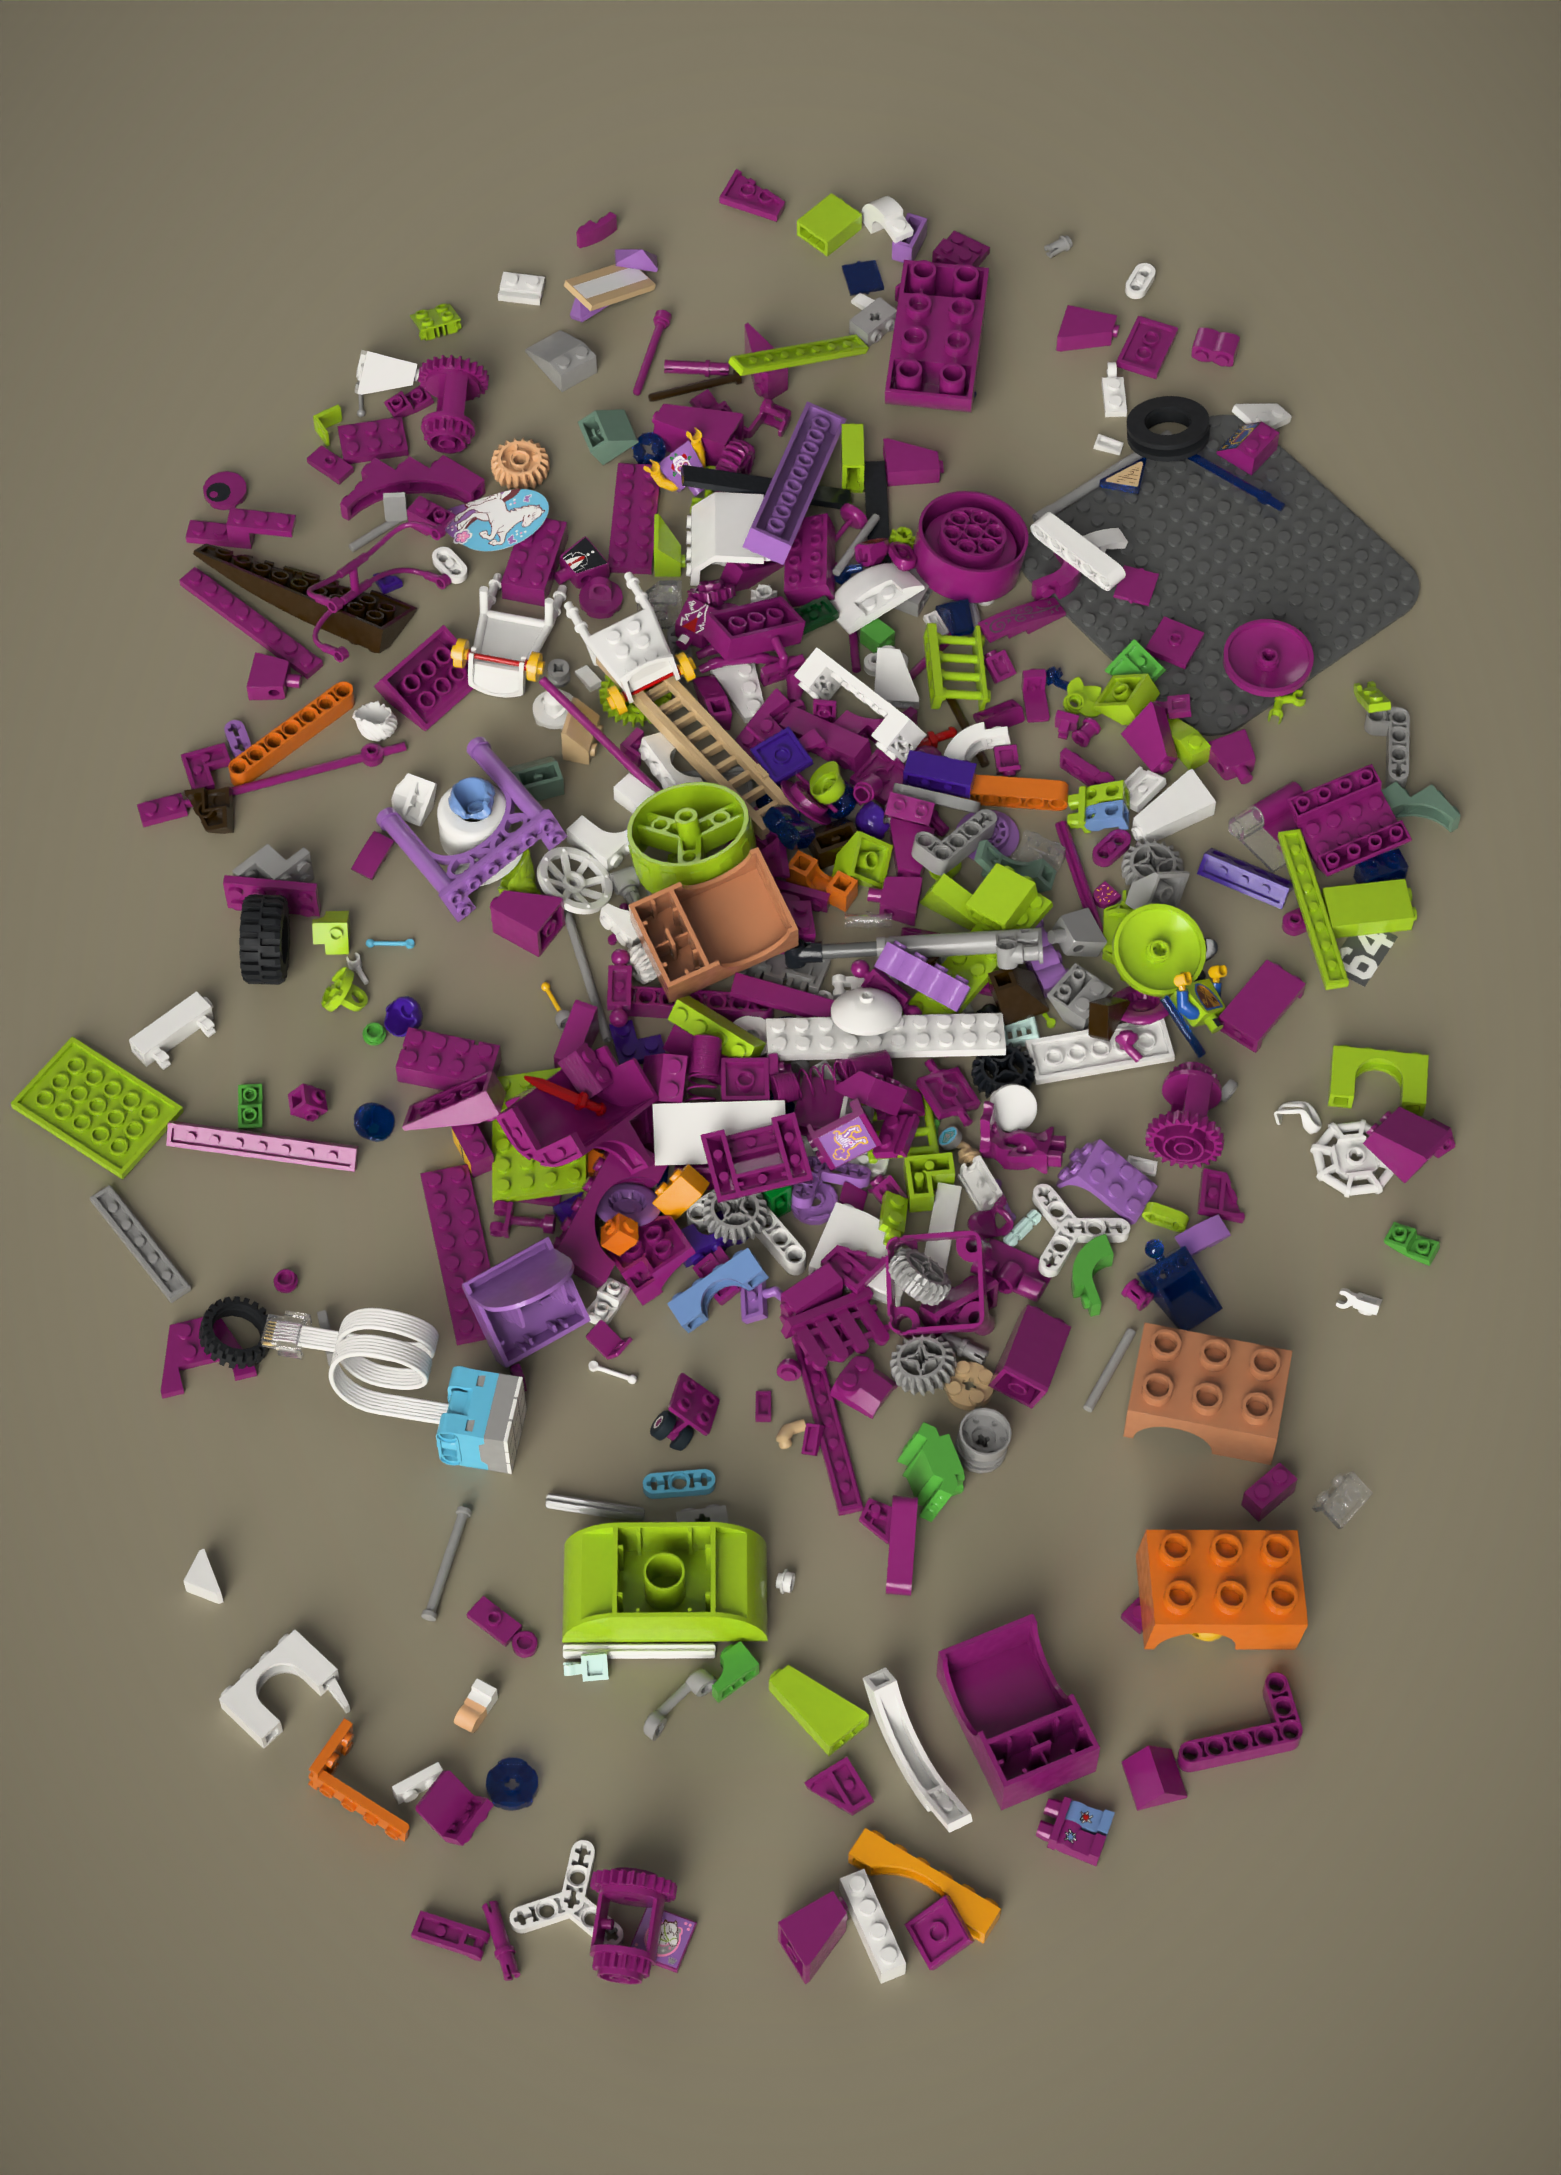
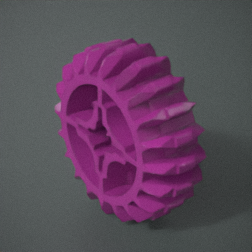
M734 439L726 445L725 450L722 451L715 470L750 475L755 459L754 446L744 440Z

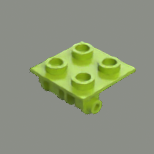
M439 304L433 309L418 310L415 314L410 315V318L420 330L418 332L420 340L428 341L435 339V333L437 338H439L440 332L438 327L441 328L443 336H446V332L449 335L462 329L461 318L450 304Z

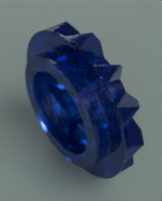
M652 432L642 433L637 438L639 442L632 449L633 457L638 464L652 465L650 459L658 463L664 459L666 445L658 434ZM652 444L651 450L655 455L649 453L645 455L646 450L643 445L650 446Z

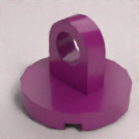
M605 577L592 578L580 590V608L592 618H609L616 611L618 613L622 607V590L616 583Z

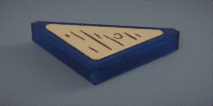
M1142 458L1101 479L1099 487L1139 494L1147 458Z

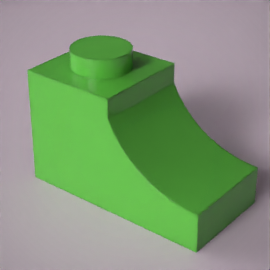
M741 1641L735 1645L727 1646L721 1652L720 1666L723 1668L719 1679L712 1685V1696L719 1703L759 1674V1663Z

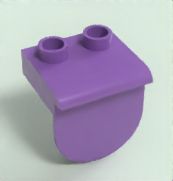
M548 1236L462 1283L464 1293L495 1360L505 1368L591 1321L571 1277L574 1271L572 1260L554 1249Z

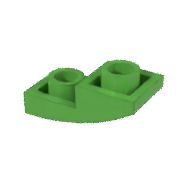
M238 1085V1128H263V1085Z
M1396 1222L1393 1223L1384 1239V1243L1392 1249L1428 1266L1431 1265L1440 1249L1438 1241L1417 1235L1415 1228Z

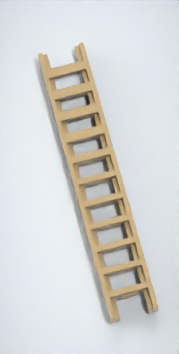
M596 657V664L617 685V687L621 691H623L619 684L614 680V678L610 675V673L606 670V668ZM674 676L662 681V683L645 693L641 691L632 696L634 701L632 703L706 782L728 787L744 800L752 820L754 833L761 840H764L770 832V826L764 819L779 809H782L790 819L794 821L798 819L799 811L789 802L782 790L769 777V774L739 746L678 680L676 681ZM669 692L675 696V698L660 707L654 703L655 700ZM682 707L689 711V713L674 722L667 717ZM697 720L703 726L688 736H685L680 731ZM709 735H712L717 740L701 751L694 746L695 743ZM724 749L731 755L715 766L707 760ZM737 764L745 770L729 781L722 776V773ZM751 779L759 785L743 796L736 790V788ZM765 794L773 800L757 811L750 805V803Z

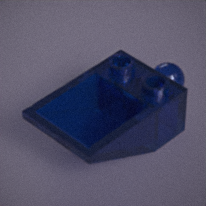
M1152 1239L1146 1243V1255L1156 1261L1136 1274L1147 1292L1154 1294L1153 1300L1178 1329L1189 1331L1223 1309L1186 1246L1175 1248L1164 1255V1245L1161 1241ZM1165 1274V1278L1162 1279L1160 1275Z

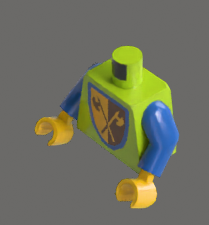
M1225 965L1211 966L1208 973L1213 979L1212 982L1209 978L1192 982L1190 972L1176 975L1174 984L1179 988L1171 995L1169 1000L1177 1008L1178 1012L1193 1027L1206 1025L1212 1034L1221 1030L1223 1024L1218 1017L1225 1010V1005L1221 1000L1222 983L1219 981L1220 978L1227 975V967Z

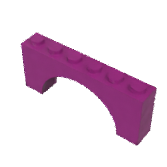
M648 1149L646 1151L653 1164L631 1175L621 1160L605 1150L603 1157H599L593 1165L592 1169L595 1170L593 1176H589L584 1182L582 1196H578L571 1206V1209L574 1210L573 1213L563 1221L560 1227L563 1230L560 1237H555L552 1242L554 1249L572 1260L574 1264L573 1274L595 1288H599L606 1283L616 1264L602 1250L596 1236L595 1214L598 1204L605 1192L612 1186L621 1183H637L651 1189L659 1183L668 1165L655 1166V1154Z

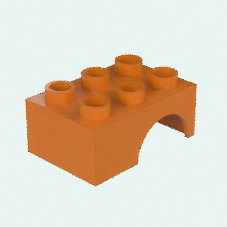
M1298 1530L1145 1531L1136 1553L1144 1649H1155L1161 1642L1180 1635L1212 1633L1232 1639L1235 1642V1650H1296L1308 1626Z

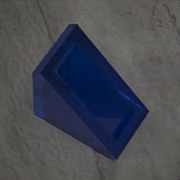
M968 599L936 606L935 610L952 636L973 634L974 626Z

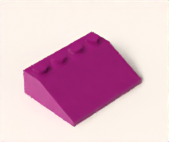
M445 625L434 632L374 686L390 705L424 731L428 730L474 689L468 685V660L464 668L453 666L451 649L453 645H456L457 639Z

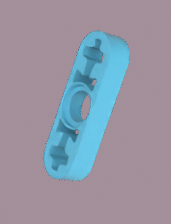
M708 1469L651 1473L643 1480V1492L651 1499L707 1495L712 1493L716 1486L715 1475ZM691 1478H693V1483H694V1487H693V1488H691V1485H690V1479H691ZM701 1478H706L707 1486H702ZM676 1479H683L686 1482V1486L682 1489H676L672 1486V1483ZM666 1480H668V1490H665ZM651 1482H656L657 1490H652Z

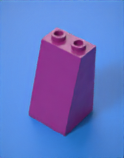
M663 404L660 410L654 413L652 418L655 447L670 453L674 452L688 440L691 443V440L686 436L687 431L694 436L696 433L694 427L700 430L702 433L701 441L705 450L706 466H716L722 451L725 450L726 445L734 439L744 440V414Z
M1027 1305L1018 1317L988 1386L1032 1409L1049 1389L1071 1326L1065 1324L1060 1318L1049 1316L1039 1307Z

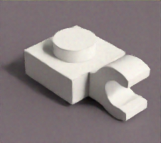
M1341 1288L1339 1294L1345 1295L1348 1300L1346 1302L1338 1300L1336 1306L1345 1309L1353 1305V1308L1358 1309L1359 1313L1371 1316L1372 1314L1377 1315L1382 1299L1360 1292L1356 1294L1347 1288Z

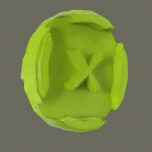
M346 967L339 969L332 977L331 981L334 984L326 988L321 1004L329 1012H333L339 1005L354 1012L360 1011L368 1003L366 993L361 988L352 984L354 972ZM352 995L358 999L359 1003L353 1000Z

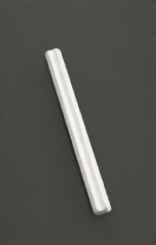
M565 1643L563 1645V1657L565 1659H581V1654L606 1652L607 1659L715 1658L716 1645L714 1643Z

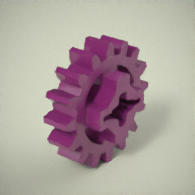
M722 579L702 581L696 588H691L687 591L688 597L690 596L709 606L723 605L727 599L736 596L734 583H724Z

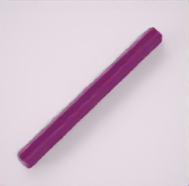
M1062 820L1057 822L1055 827L1083 909L1089 908L1103 933V926L1068 824Z

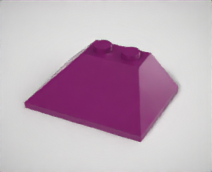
M795 1112L772 1117V1125L726 1136L723 1129L700 1135L718 1203L813 1180Z

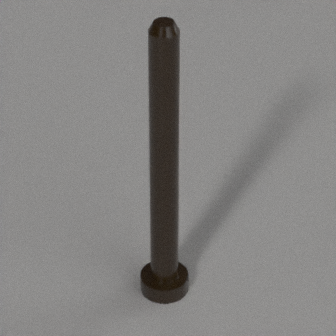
M733 370V374L651 393L648 395V399L650 402H655L735 382L738 385L742 384V378L736 370Z

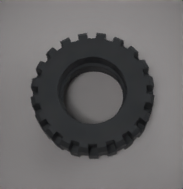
M250 894L243 900L240 917L239 955L241 975L243 981L248 984L280 985L286 981L289 967L290 916L288 901L282 895Z

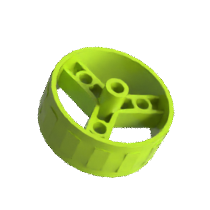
M687 782L660 790L648 797L636 808L627 826L628 847L635 872L640 883L652 894L678 882H681L683 885H695L714 879L736 867L748 856L750 850L756 848L752 820L744 800L733 790L716 783ZM733 840L723 850L707 857V852ZM648 846L678 854L677 863L662 862L650 858L644 852Z

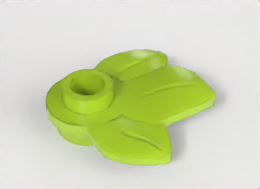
M1080 677L1074 678L1069 682L1067 695L1063 700L1065 711L1075 715L1082 714L1089 718L1101 715L1102 713L1093 708L1101 694V687L1084 686ZM1070 702L1076 703L1077 707H1073Z

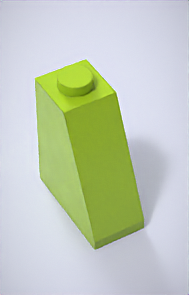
M945 873L929 888L919 902L968 930H971L978 923V921L968 917L965 904L972 894Z

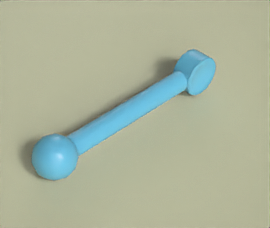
M373 939L366 940V946L369 948L373 946H406L408 949H412L415 946V942L413 939H407L406 941H374Z

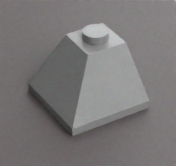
M1188 871L1154 872L1134 881L1128 891L1125 904L1134 910L1148 904H1167L1178 908L1190 873Z

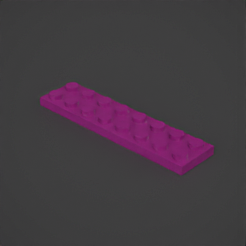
M468 1165L420 1173L456 1344L462 1345L486 1340L462 1288V1283L491 1268Z

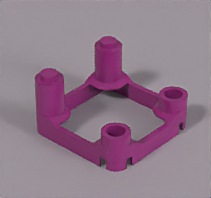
M955 1231L903 1235V1237H893L888 1241L886 1245L888 1256L885 1255L887 1316L890 1317L889 1327L895 1333L904 1338L912 1337L913 1334L916 1336L949 1332H975L978 1335L986 1336L994 1330L995 1319L989 1313L986 1286V1261L992 1256L993 1249L986 1239L974 1231ZM956 1239L958 1255L965 1261L978 1263L979 1301L970 1302L962 1308L959 1314L958 1325L920 1327V1318L915 1310L910 1307H896L895 1280L891 1279V1274L888 1271L890 1260L903 1245L918 1251V1242ZM910 1318L912 1327L910 1330L902 1332L899 1327L901 1320Z

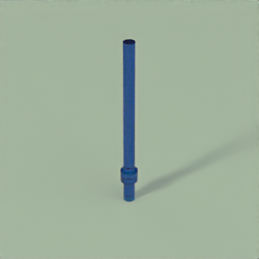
M1196 454L1187 458L1256 497L1258 502L1264 505L1268 504L1279 511L1284 509L1285 503L1272 497L1270 492L1254 487L1200 455Z

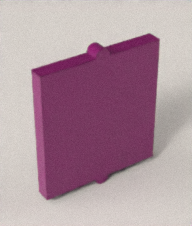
M1124 565L1123 569L1126 576L1117 584L1113 597L1129 601L1130 604L1134 602L1149 606L1159 574L1145 571L1143 568L1138 569Z

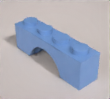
M749 1248L736 1252L732 1259L725 1264L716 1266L712 1273L705 1278L697 1279L692 1284V1287L686 1291L674 1295L667 1304L680 1325L690 1333L709 1320L708 1306L712 1297L719 1290L729 1286H739L747 1291H751L767 1280L769 1276Z

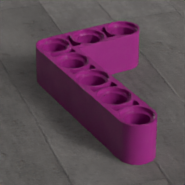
M1273 1672L1266 1677L1264 1683L1263 1698L1271 1723L1186 1741L1180 1746L1177 1764L1179 1768L1185 1772H1195L1296 1749L1299 1746L1303 1729L1286 1676L1279 1672ZM1277 1685L1281 1690L1274 1691L1269 1686ZM1283 1708L1288 1711V1714L1282 1715L1277 1712V1709ZM1285 1732H1291V1733H1293L1296 1737H1295V1738H1287V1737L1284 1735V1733H1285ZM1259 1738H1268L1271 1743L1264 1744ZM1242 1743L1246 1748L1238 1749L1234 1744ZM1216 1748L1221 1753L1214 1755L1209 1752V1749ZM1184 1754H1193L1196 1759L1188 1760L1184 1757Z

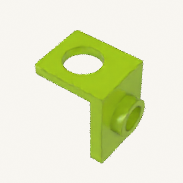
M339 404L313 416L315 431L327 447L330 446L326 428L342 421Z

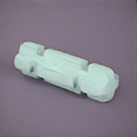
M1035 1209L1030 1210L1026 1214L1027 1217H1023L1013 1227L1012 1232L1004 1236L1003 1243L1015 1247L1018 1244V1240H1022L1033 1229V1225L1035 1226L1041 1221L1042 1215Z

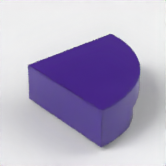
M389 575L376 581L383 594L403 587L402 580L397 576Z

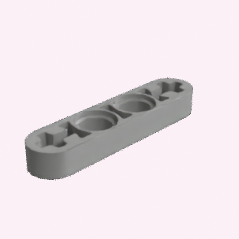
M894 783L893 787L894 793L976 814L981 805V802L904 784Z

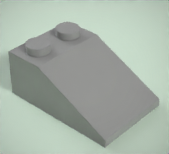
M561 330L525 349L528 356L561 392L597 373L596 355L584 342Z

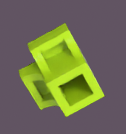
M326 911L323 917L312 920L313 944H325L326 955L349 954V911Z

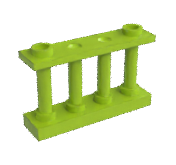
M927 623L923 641L930 708L940 709L942 701L946 699L978 700L979 712L984 710L986 703L990 702L991 691L987 689L983 656L985 639L984 635H981L980 626H975L972 637L941 635L937 632L936 623ZM940 644L972 646L973 655L943 653L939 651ZM942 662L974 664L975 673L945 671L941 669ZM944 680L976 682L977 691L948 690L946 687H943Z

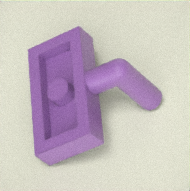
M766 1280L751 1291L741 1288L742 1321L745 1324L768 1318L767 1298L775 1297L781 1302V1293L784 1291L777 1286L766 1289Z

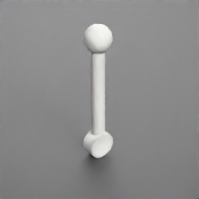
M596 1361L589 1362V1370L592 1372L599 1370L628 1380L630 1384L637 1382V1377L633 1374L626 1375L599 1366Z

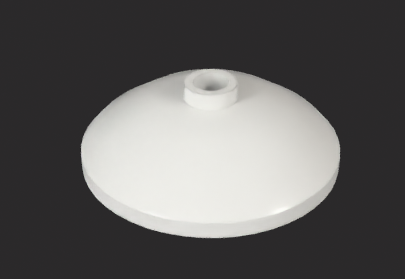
M857 988L847 991L835 999L831 1006V1018L840 1029L848 1033L862 1036L879 1035L892 1030L900 1023L902 1007L895 997L885 991L875 988Z

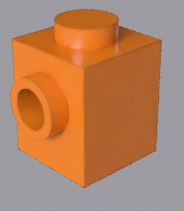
M621 1213L609 1219L601 1227V1247L618 1256H621L638 1242V1222Z

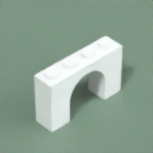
M630 773L614 786V800L632 814L642 802L655 794L653 790ZM583 815L566 829L567 842L574 848L595 857L608 872L613 867H618L623 858L630 853L627 830L618 833L603 831Z
M296 1630L290 1634H285L271 1652H265L260 1657L259 1663L252 1669L245 1670L240 1676V1680L233 1686H228L219 1698L221 1708L263 1748L267 1747L283 1732L281 1721L259 1701L260 1689L269 1678L282 1673L297 1675L320 1696L328 1690V1682L334 1678L337 1681L340 1679L338 1669Z

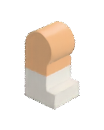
M476 1679L472 1685L471 1692L455 1716L454 1724L472 1734L476 1732L498 1700L497 1689Z

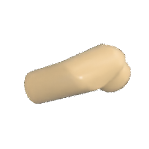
M804 1419L785 1424L781 1427L776 1436V1442H779L781 1449L791 1447L792 1441L790 1438L794 1434L805 1431L806 1424Z

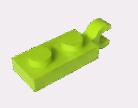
M890 1191L885 1192L881 1204L878 1230L885 1232L883 1245H887L888 1241L893 1237H902L905 1232L908 1199Z

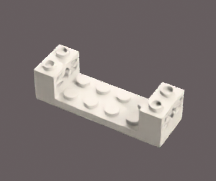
M817 647L794 675L800 681L798 685L814 699L830 700L840 686H843L864 704L869 705L877 714L882 715L885 719L871 736L877 740L875 745L893 761L898 758L904 763L907 760L909 750L914 751L927 735L907 716Z

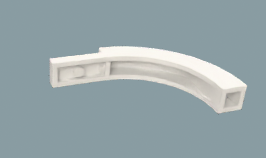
M886 1667L864 1677L865 1689L884 1739L907 1783L927 1812L932 1811L949 1833L973 1822L971 1813L946 1785L925 1753L906 1712L897 1680Z

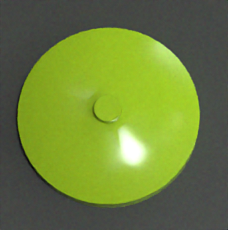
M1148 904L1130 912L1119 924L1112 941V956L1118 973L1129 986L1145 995L1166 997L1171 996L1179 988L1174 984L1176 975L1190 972L1192 982L1198 978L1206 959V945L1199 926L1184 911L1167 904Z

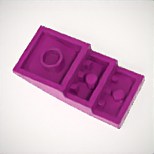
M769 1057L721 1058V1102L770 1100Z

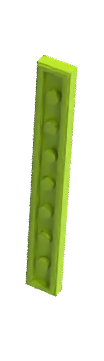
M855 334L731 356L728 363L740 376L866 354L869 347Z
M1301 829L1278 832L1277 837L1325 990L1348 987L1347 973Z

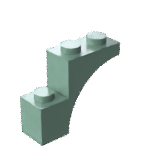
M1397 782L1381 790L1396 818L1406 816L1423 817L1439 823L1450 833L1458 829L1461 817L1458 809L1452 806L1445 799L1444 794L1432 784L1411 797L1408 791Z

